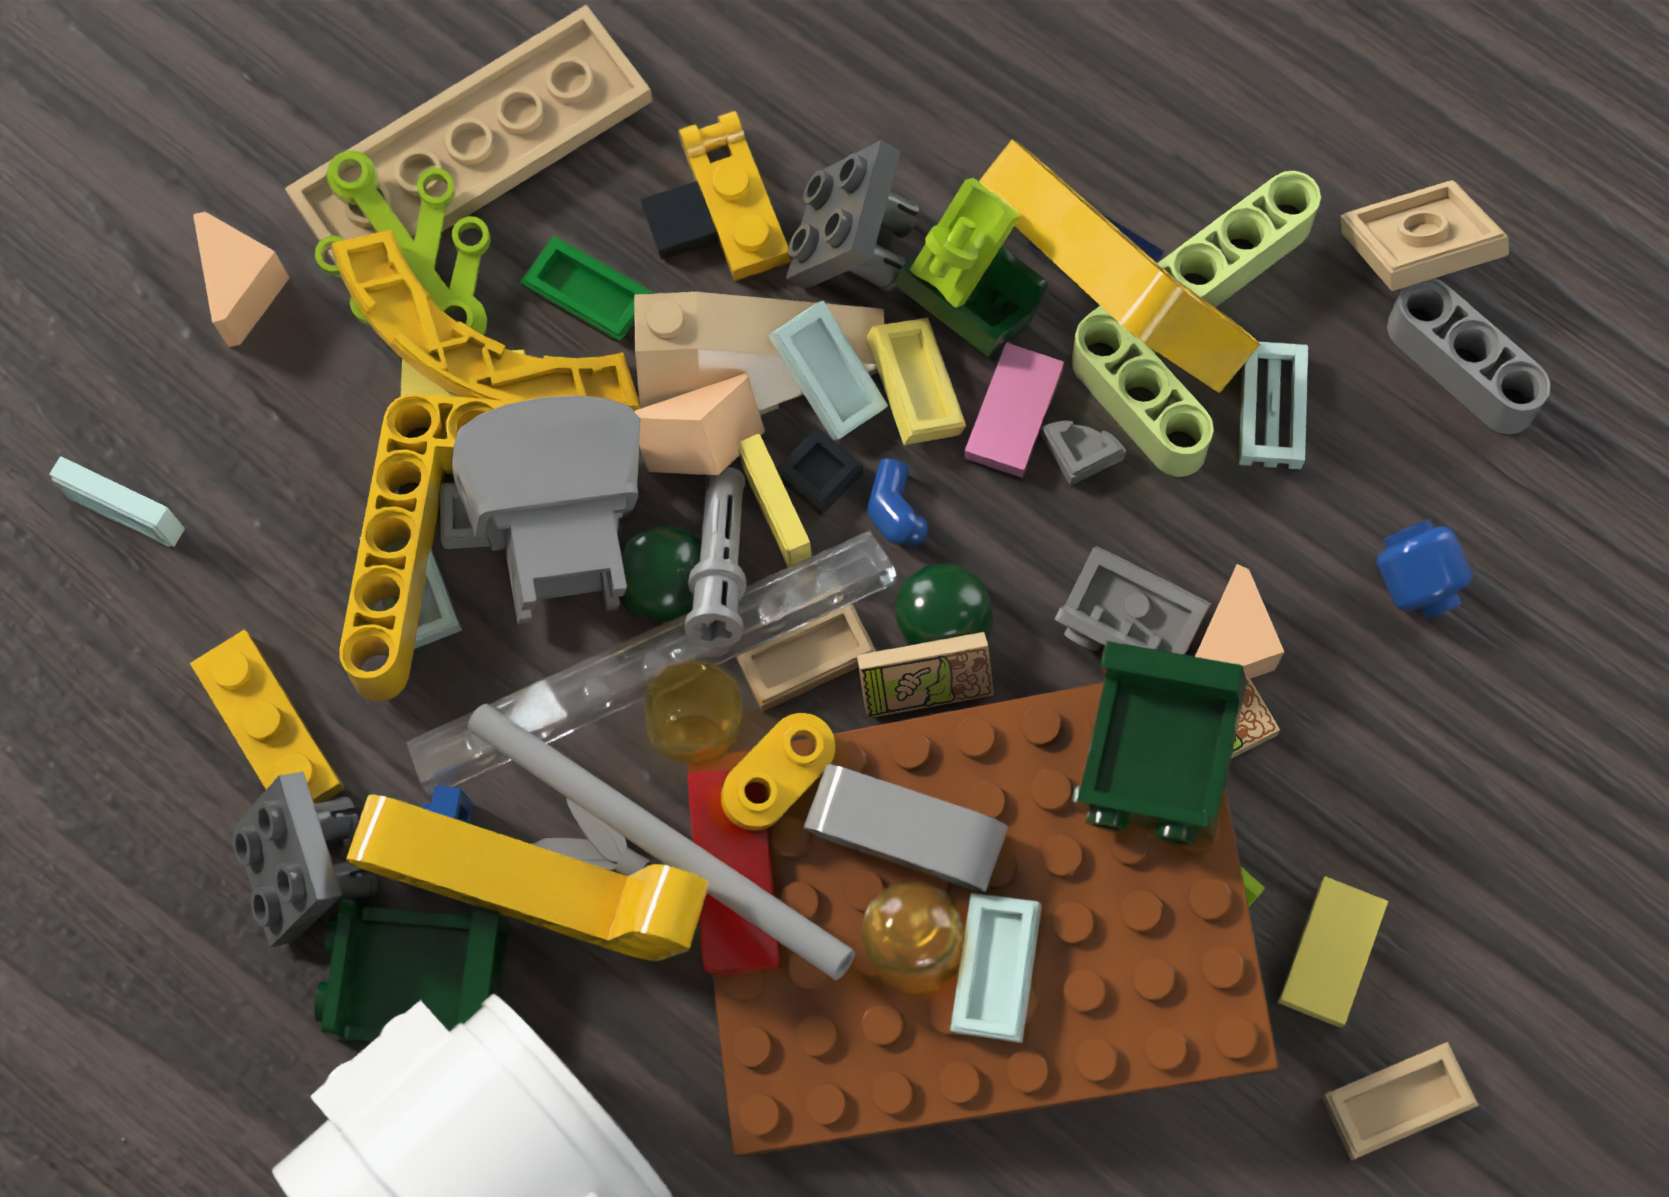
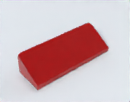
M732 770L688 773L687 780L693 842L775 897L769 828L758 831L742 829L731 822L723 810L721 791L727 776ZM752 782L745 786L744 793L750 802L754 804L766 802L765 786L763 784ZM706 893L699 915L702 961L705 972L715 977L780 969L779 941Z

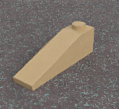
M706 292L634 295L635 356L640 409L746 373L749 378L760 415L779 409V403L804 395L767 335L816 303ZM826 304L868 374L871 376L879 373L866 336L872 326L884 325V309Z

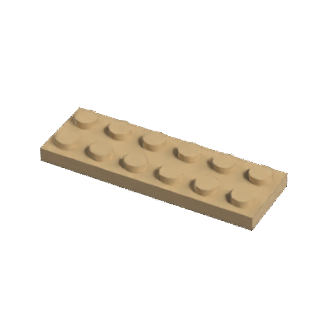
M585 5L347 151H358L370 158L379 178L377 190L412 239L415 240L422 203L417 190V181L425 170L441 168L451 175L454 182L456 194L453 202L446 208L443 232L458 220L472 214L653 102L649 86L589 7ZM331 160L285 188L290 200L319 242L323 238L332 235L348 240L377 233L357 204H346L340 201L332 192L327 180V168ZM355 165L347 166L342 170L340 179L345 182H354L360 178L362 169ZM434 180L427 185L425 193L431 197H440L446 192L448 185L443 181ZM331 248L327 253L334 264L337 265Z

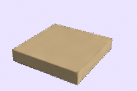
M1454 180L1340 215L1342 234L1391 291L1509 255L1508 236Z

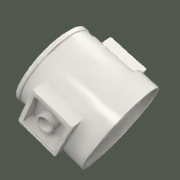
M494 994L482 1003L483 1008L464 1025L462 1023L458 1024L450 1032L447 1031L421 1001L405 1014L392 1019L384 1027L381 1035L352 1061L337 1067L329 1075L326 1083L310 1096L330 1120L324 1123L272 1169L277 1181L289 1197H673L652 1167L590 1093L527 1024Z

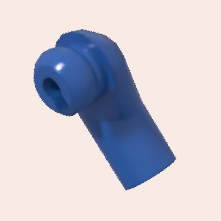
M882 459L879 462L868 503L869 518L883 537L894 545L902 543L907 548H915L926 538L928 526L924 517L915 515V511L902 497L910 468L898 460Z

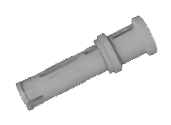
M727 467L719 475L705 476L706 491L700 562L691 570L688 580L689 589L694 594L693 610L687 614L684 629L686 636L701 646L712 648L735 644L741 639L744 626L742 618L738 615L739 598L746 590L747 580L745 573L738 565L745 476L741 471L733 467Z

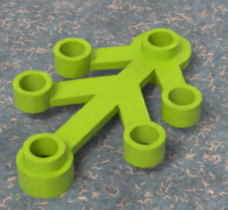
M345 151L335 156L327 168V180L334 195L346 204H357L377 233L392 229L402 255L413 274L431 295L430 299L447 315L452 311H462L467 315L465 325L481 335H485L487 329L486 312L483 305L474 297L481 255L487 251L490 245L488 228L481 219L473 216L464 217L458 220L452 229V239L458 255L449 289L435 271L446 208L453 202L456 194L451 175L441 168H430L419 176L417 190L422 203L415 240H413L377 190L379 178L370 158L358 151ZM355 165L362 169L360 178L354 182H345L340 179L342 170L347 166ZM434 180L445 182L448 185L446 192L440 197L427 195L425 189L430 182ZM469 228H475L483 234L481 241L474 246L464 245L460 241L461 234ZM332 235L323 238L315 249V258L321 270L333 277L341 276L338 266L325 263L324 257L326 252L332 248L331 243L345 240L340 236ZM351 296L350 307L356 319L365 325H370L359 311Z

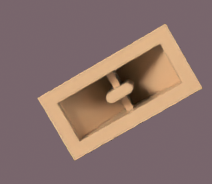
M207 212L193 214L212 323L228 347L241 345L286 284L289 276L277 254L272 249Z
M746 373L635 411L640 418L639 447L648 472L719 475L739 456L738 447L740 446V441L759 433L762 435L765 432Z
M1237 564L1195 657L1243 665L1245 675L1248 674L1251 679L1274 671L1284 650L1250 570Z

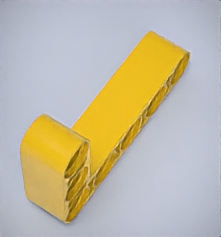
M1012 139L978 181L989 191L996 192L1017 209L1021 217L1015 224V227L1123 327L1147 346L1218 393L1225 388L1261 345L1227 315L1172 277L1048 166Z
M415 393L405 394L395 399L388 406L383 419L340 644V661L356 691L365 699L376 702L387 701L397 696L405 688L409 679L427 579L428 557L433 546L440 507V484H444L445 474H453L454 443L459 429L476 416L506 404L516 403L515 401ZM416 428H429L425 434L419 437H406L410 431ZM415 482L419 484L414 491L408 494H395L396 490L406 483ZM394 540H409L408 544L397 552L388 553L384 551L385 547ZM395 596L399 598L398 602L386 611L377 612L373 610L374 605L385 597ZM375 655L389 656L387 662L381 668L370 672L361 670L363 664L369 658Z
M368 795L346 858L348 863L360 869L479 908L500 911L504 916L648 961H661L689 951L709 885L706 879L674 867L657 864L649 865L630 876H625L399 800L379 795Z

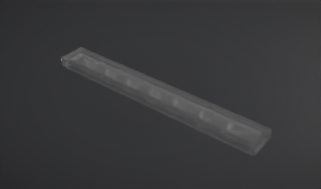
M869 530L746 586V590L739 598L738 615L742 618L744 625L741 639L733 645L712 648L693 642L685 633L684 627L687 614L488 705L548 744L898 582L896 573L888 557ZM475 711L406 742L419 781L428 798L433 796L435 785L454 787L511 761V759L468 730L469 720Z

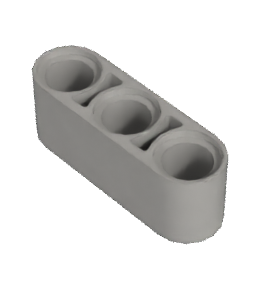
M1434 278L1402 288L1387 324L1389 337L1394 344L1491 429L1498 433L1510 435L1520 433L1528 428L1550 393L1551 384L1545 370L1444 282ZM1408 310H1423L1431 316L1433 321H1420L1413 317ZM1455 350H1469L1477 356L1479 362H1467L1461 359ZM1509 389L1520 393L1527 404L1521 405L1511 402L1506 398L1502 390Z
M831 764L825 768L803 827L806 831L828 841L958 886L984 893L986 892L1008 830L1007 825L984 814Z

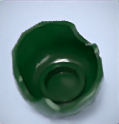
M657 526L645 529L630 539L621 553L627 589L624 596H619L626 610L634 616L643 615L665 623L689 614L693 610L694 594L689 589L688 580L691 570L700 562L701 540L687 531L672 526Z
M953 563L926 566L905 579L897 592V601L894 603L895 618L907 646L981 632L985 633L988 642L993 628L991 602L985 586L974 573Z

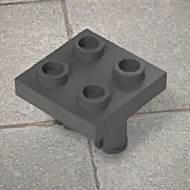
M880 140L813 174L804 190L803 200L807 204L801 226L796 230L789 244L788 253L792 258L786 280L803 289H808L849 271L877 285L885 292H889L896 287L894 284L900 272L896 268L901 269L905 265V258L898 253L894 254L879 246L876 242L880 227L892 232L898 238H904L912 231L916 224L917 218L913 216L919 214V204L891 191L900 150Z
M304 772L279 775L233 827L234 854L238 863L246 868L253 891L251 895L252 914L256 923L260 927H264L269 947L294 943L333 904L340 903L341 899H370L377 892L378 882L376 874L362 876V872L367 871L347 861L332 864L325 842L342 838L346 840L354 837L358 826L357 813L343 816V812H349L355 808L353 802L348 797H341L337 800L313 804Z

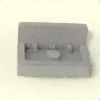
M1096 546L1093 547L1066 604L1060 607L1055 620L1068 626L1064 633L1067 638L1093 651H1099L1102 644L1105 645L1106 641L1186 655L1212 603Z

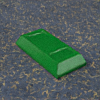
M554 235L520 281V285L619 342H622L635 323L634 295L654 294L653 291Z

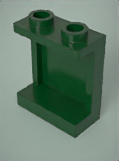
M1106 641L1100 665L1105 680L1081 788L1074 787L1072 803L1080 814L1087 815L1085 823L1095 828L1124 833L1127 831L1128 823L1154 828L1153 837L1182 846H1195L1196 837L1214 840L1247 686L1243 665Z
M341 899L338 916H331L329 918L325 933V952L327 956H332L328 982H321L319 984L315 998L316 1022H322L321 1032L335 1041L371 1044L381 1035L384 1027L392 1019L405 1014L419 1001L428 1008L448 1032L452 1031L460 1023L464 1025L483 1008L482 1003L492 994L500 998L510 923L500 911L473 909L472 916L365 907L361 906L356 900Z

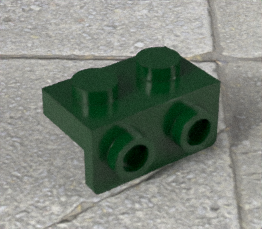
M1002 246L965 304L957 308L951 305L935 286L917 277L909 270L918 255L901 267L894 284L987 357L991 356L1030 324L1048 286L1046 279Z

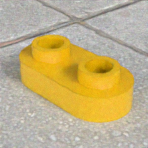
M807 713L792 714L778 722L727 776L721 791V804L729 820L738 827L750 831L764 830L774 825L824 774L826 766L831 764L836 745L834 735L829 726L819 717ZM798 735L808 737L813 742L814 752L809 756L797 755L791 748V739ZM752 782L763 784L769 793L768 800L762 804L750 802L744 793L745 786Z

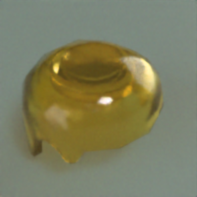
M692 660L670 665L651 680L646 690L645 724L650 743L653 747L657 748L659 754L675 763L697 766L722 759L739 739L743 720L741 690L737 681L719 666Z
M921 880L897 882L881 890L877 898L871 900L865 912L861 929L862 947L869 965L884 985L906 994L930 992L939 988L959 970L965 928L961 919V912L945 890Z

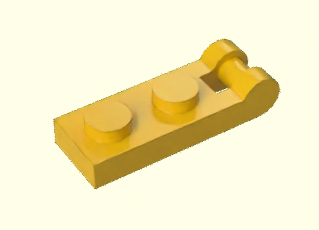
M733 111L718 116V123L698 129L696 124L678 130L685 155L695 181L699 184L734 281L790 263L791 257L788 253V245L746 142L737 113ZM726 146L730 157L710 163L706 152Z

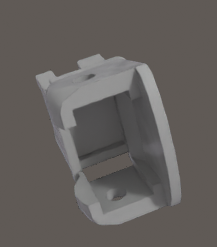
M580 395L541 397L506 404L476 416L459 429L454 443L452 471L456 488L465 513L473 527L475 539L487 538L492 551L505 549L518 625L531 623V609H535L536 601L542 599L602 591L605 612L618 610L620 606L619 596H624L627 589L617 535L618 521L631 518L639 496L637 480L640 418L630 406L607 398Z

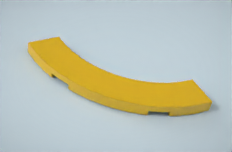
M392 229L331 243L332 253L342 280L358 309L375 332L399 357L423 376L449 392L466 398L515 402L541 397L580 395L611 399L630 406L634 411L640 409L638 396L623 353L588 358H564L545 355L543 358H537L505 349L506 345L481 335L460 321L456 322L430 299L431 295L413 274L402 255Z

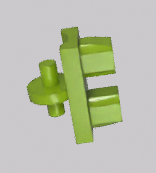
M974 178L967 179L962 184L938 225L934 226L925 238L926 244L909 270L917 277L935 286L955 308L962 306L1021 215L1018 214L1016 208L996 192L989 191Z

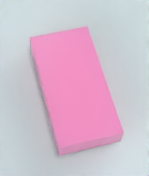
M1006 343L965 448L964 459L1023 478L1061 378L1064 361Z

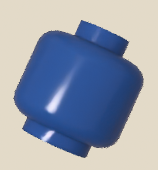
M1427 519L1382 539L1386 549L1377 556L1376 565L1396 608L1402 611H1412L1421 608L1425 619L1462 604L1457 592L1470 584L1473 572L1459 540L1451 528L1447 526L1434 527L1431 519Z

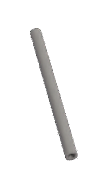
M483 704L472 714L468 723V730L665 865L706 879L709 882L706 893L834 980L840 979L846 973L855 957L853 949L490 705Z

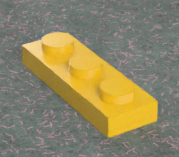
M245 629L190 663L265 789L279 775L304 772L313 804L325 802L345 789L256 643Z

